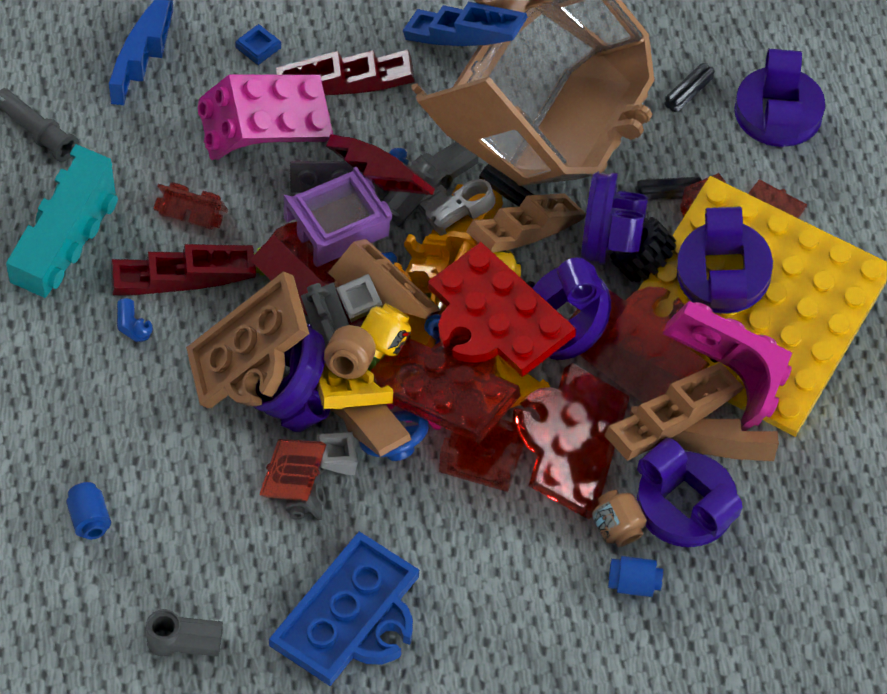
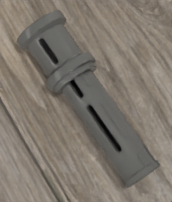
M8 88L0 90V96L5 99L4 101L0 100V109L32 133L34 142L37 145L47 147L52 151L53 157L59 162L71 158L70 152L74 145L79 143L78 138L73 134H66L62 131L59 123L54 119H44Z

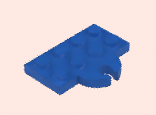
M359 531L269 638V646L329 686L333 684L352 659L365 664L382 665L398 659L401 656V648L397 644L384 642L380 636L386 631H395L401 636L403 643L410 645L412 641L413 618L408 606L401 599L419 578L420 570Z

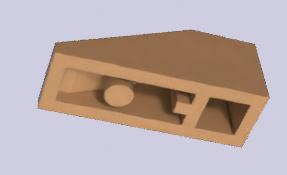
M367 239L354 241L328 272L336 280L334 282L336 287L369 274L383 306L386 303L401 312L424 319L441 311L431 299Z

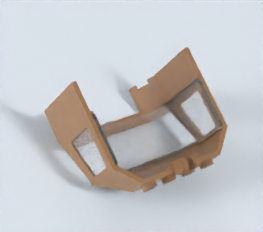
M474 0L479 4L527 13L528 18L514 40L491 45H479L452 88L427 95L418 83L411 85L412 90L417 94V102L447 136L514 180L519 186L577 180L593 176L597 171L602 173L607 167V161L611 154L620 145L621 137L630 140L640 137L644 131L642 124L650 121L653 115L651 109L645 106V104L642 105V103L647 99L648 91L655 79L649 34L622 0Z

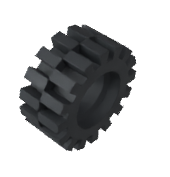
M650 217L649 220L644 218L640 250L632 253L612 251L613 253L610 254L611 262L631 282H640L641 279L645 281L649 279L650 273L655 275L659 272L657 270L658 267H664L667 264L665 260L672 257L673 253L671 251L676 248V239L654 217Z

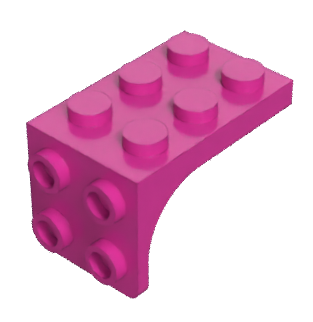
M229 74L202 95L198 101V115L202 119L205 133L204 144L211 160H219L233 150L253 144L270 142L328 141L331 134L333 135L320 75Z
M688 301L667 322L662 334L721 362L735 371L742 380L747 394L746 409L741 419V430L747 431L754 425L759 426L763 418L772 416L778 405L779 398L775 395L779 385L783 386L791 373L792 367L788 363L792 352L778 346L777 342L769 336L756 335L746 330L745 326L737 320L724 319L712 313V309L703 303Z

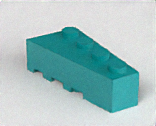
M75 144L70 152V156L74 160L68 170L61 168L55 178L57 185L50 200L43 198L39 205L35 227L27 226L6 262L10 283L44 298L47 297L52 288L56 289L60 286L65 270L71 263L74 264L78 261L84 244L89 238L93 239L100 228V222L106 214H111L114 211L118 201L111 159L78 144Z

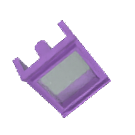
M354 167L353 171L295 196L284 195V219L286 222L294 219L297 220V235L300 241L303 243L310 240L314 246L313 262L316 267L341 257L354 241L367 239L370 243L389 236L390 220H392L391 210L385 201L381 202L375 194L373 183L368 178H364L357 167Z

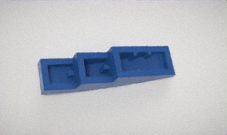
M154 0L129 33L117 57L109 81L111 104L124 105L130 80L143 82L149 57L162 58L174 10L173 0Z
M468 1L464 9L444 5L438 13L417 9L403 29L405 40L433 45H491L514 40L528 17L527 13Z

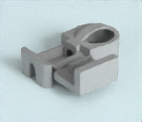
M476 179L467 182L453 193L454 196L451 195L449 197L446 194V189L442 185L435 188L433 195H427L419 204V209L423 215L426 214L430 226L439 235L447 234L445 229L461 218L469 215L474 220L493 208L496 198L489 182ZM486 194L479 200L468 201L474 195Z

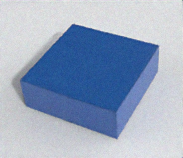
M258 24L236 40L235 47L255 64L259 65L281 49V41Z

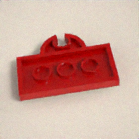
M482 242L478 243L428 281V290L447 306L442 312L438 323L443 349L450 346L451 340L455 336L465 335L470 338L467 343L456 345L452 349L453 358L459 361L469 363L485 362L499 355L523 377L576 336V328Z

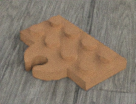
M283 271L186 347L200 406L212 408L228 395L237 403L246 406L262 405V398L257 396L255 391L259 379L261 394L272 397L276 393L284 375V353L309 334L293 275Z

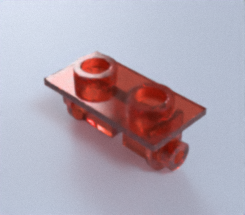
M170 182L169 186L162 184L157 186L163 193V198L158 197L156 199L154 210L159 211L160 216L183 221L186 210H190L191 214L188 220L190 224L210 230L213 227L220 228L223 215H220L219 211L228 212L220 196L206 191H202L201 195L190 193L188 187L174 182Z

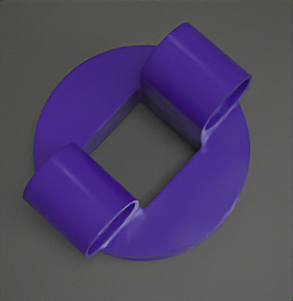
M768 48L765 68L750 73L744 78L738 88L734 106L737 122L750 137L761 143L777 147L798 145L813 137L821 126L825 111L824 94L811 77L801 72L802 51ZM763 98L795 100V101H783V100H771V99H768V100H767V104H766L765 113H763Z
M597 171L592 176L581 258L586 261H595L599 265H605L608 250L629 253L640 250L648 197L633 192L619 190L616 192L618 173L602 174Z
M742 207L706 208L705 224L692 231L686 237L680 247L677 260V277L684 294L693 303H703L709 306L715 313L740 312L756 304L764 296L770 285L773 269L771 250L765 239L757 231L743 224ZM705 255H742V270L709 271V280H707Z
M579 257L568 259L558 268L544 275L532 288L555 310L566 302L581 310L579 314L569 320L576 328V336L549 356V358L555 360L574 358L591 348L601 337L609 320L611 298L606 284L598 277L595 267L591 263Z
M310 324L307 325L309 334L284 353L285 365L290 367L289 375L282 379L276 393L272 397L261 394L259 389L260 379L255 388L257 396L262 398V405L253 407L259 411H264L273 418L281 419V426L294 432L306 430L327 418L330 413V409L323 408L318 391L315 389L325 364V342L322 335L312 329Z
M666 437L639 460L637 471L642 477L639 483L637 501L646 517V528L662 541L681 547L703 546L721 537L730 527L731 523L740 516L742 501L737 494L735 483L728 471L714 459L695 452H685L678 442ZM683 481L687 482L704 497L693 507L691 518L685 516L665 498Z

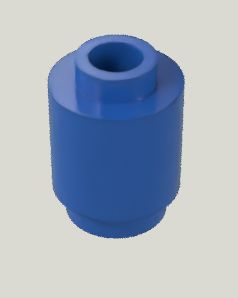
M91 482L79 483L70 488L66 504L76 535L89 540L100 538L111 526L110 516L102 491Z
M621 556L620 559L611 558L608 588L617 589V593L653 597L654 590L661 591L663 568H656L657 560Z

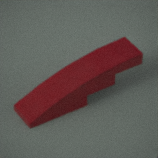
M408 49L378 58L373 50L346 58H341L339 52L335 51L276 68L277 75H320L325 96L378 91L415 82L412 57Z
M330 135L326 147L343 158L352 167H357L366 178L383 190L433 195L434 187L410 167L381 148L355 138Z
M274 234L250 259L271 281L283 271L294 276L305 315H307L301 295L308 293L307 287L316 283H320L321 287L326 285ZM342 303L349 325L361 327L364 321L360 318L351 322Z
M184 244L183 252H148L147 260L112 259V293L115 296L198 290L255 278L256 266L250 260L254 256L253 245Z

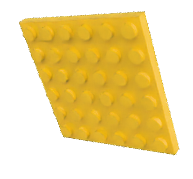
M709 176L673 233V237L676 239V248L671 251L673 253L672 257L666 258L667 264L664 267L660 266L657 268L658 273L655 275L650 273L649 279L643 281L610 333L609 342L681 379L717 364L712 362L706 355L662 333L667 322L670 320L669 314L678 305H685L688 301H691L681 289L677 277L678 253L682 243L692 231L705 224L706 208L742 207L743 224L757 231L765 239L771 250L773 269L770 285L764 296L756 304L743 311L727 314L712 313L724 319L737 320L745 326L746 330L756 335L769 336L777 342L778 346L792 352L788 363L792 367L791 373L783 386L779 385L775 395L779 398L778 405L772 416H766L763 418V421L796 437L887 283V261ZM741 254L705 255L707 280H709V271L743 269ZM724 365L730 371V373L744 386L742 380L737 375V373L733 371L730 367ZM745 386L740 393L727 401L744 411L747 404Z

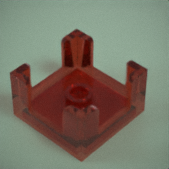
M462 392L457 405L455 426L450 438L445 437L440 450L439 472L508 492L529 435L532 412L514 408L512 422L479 413V397Z

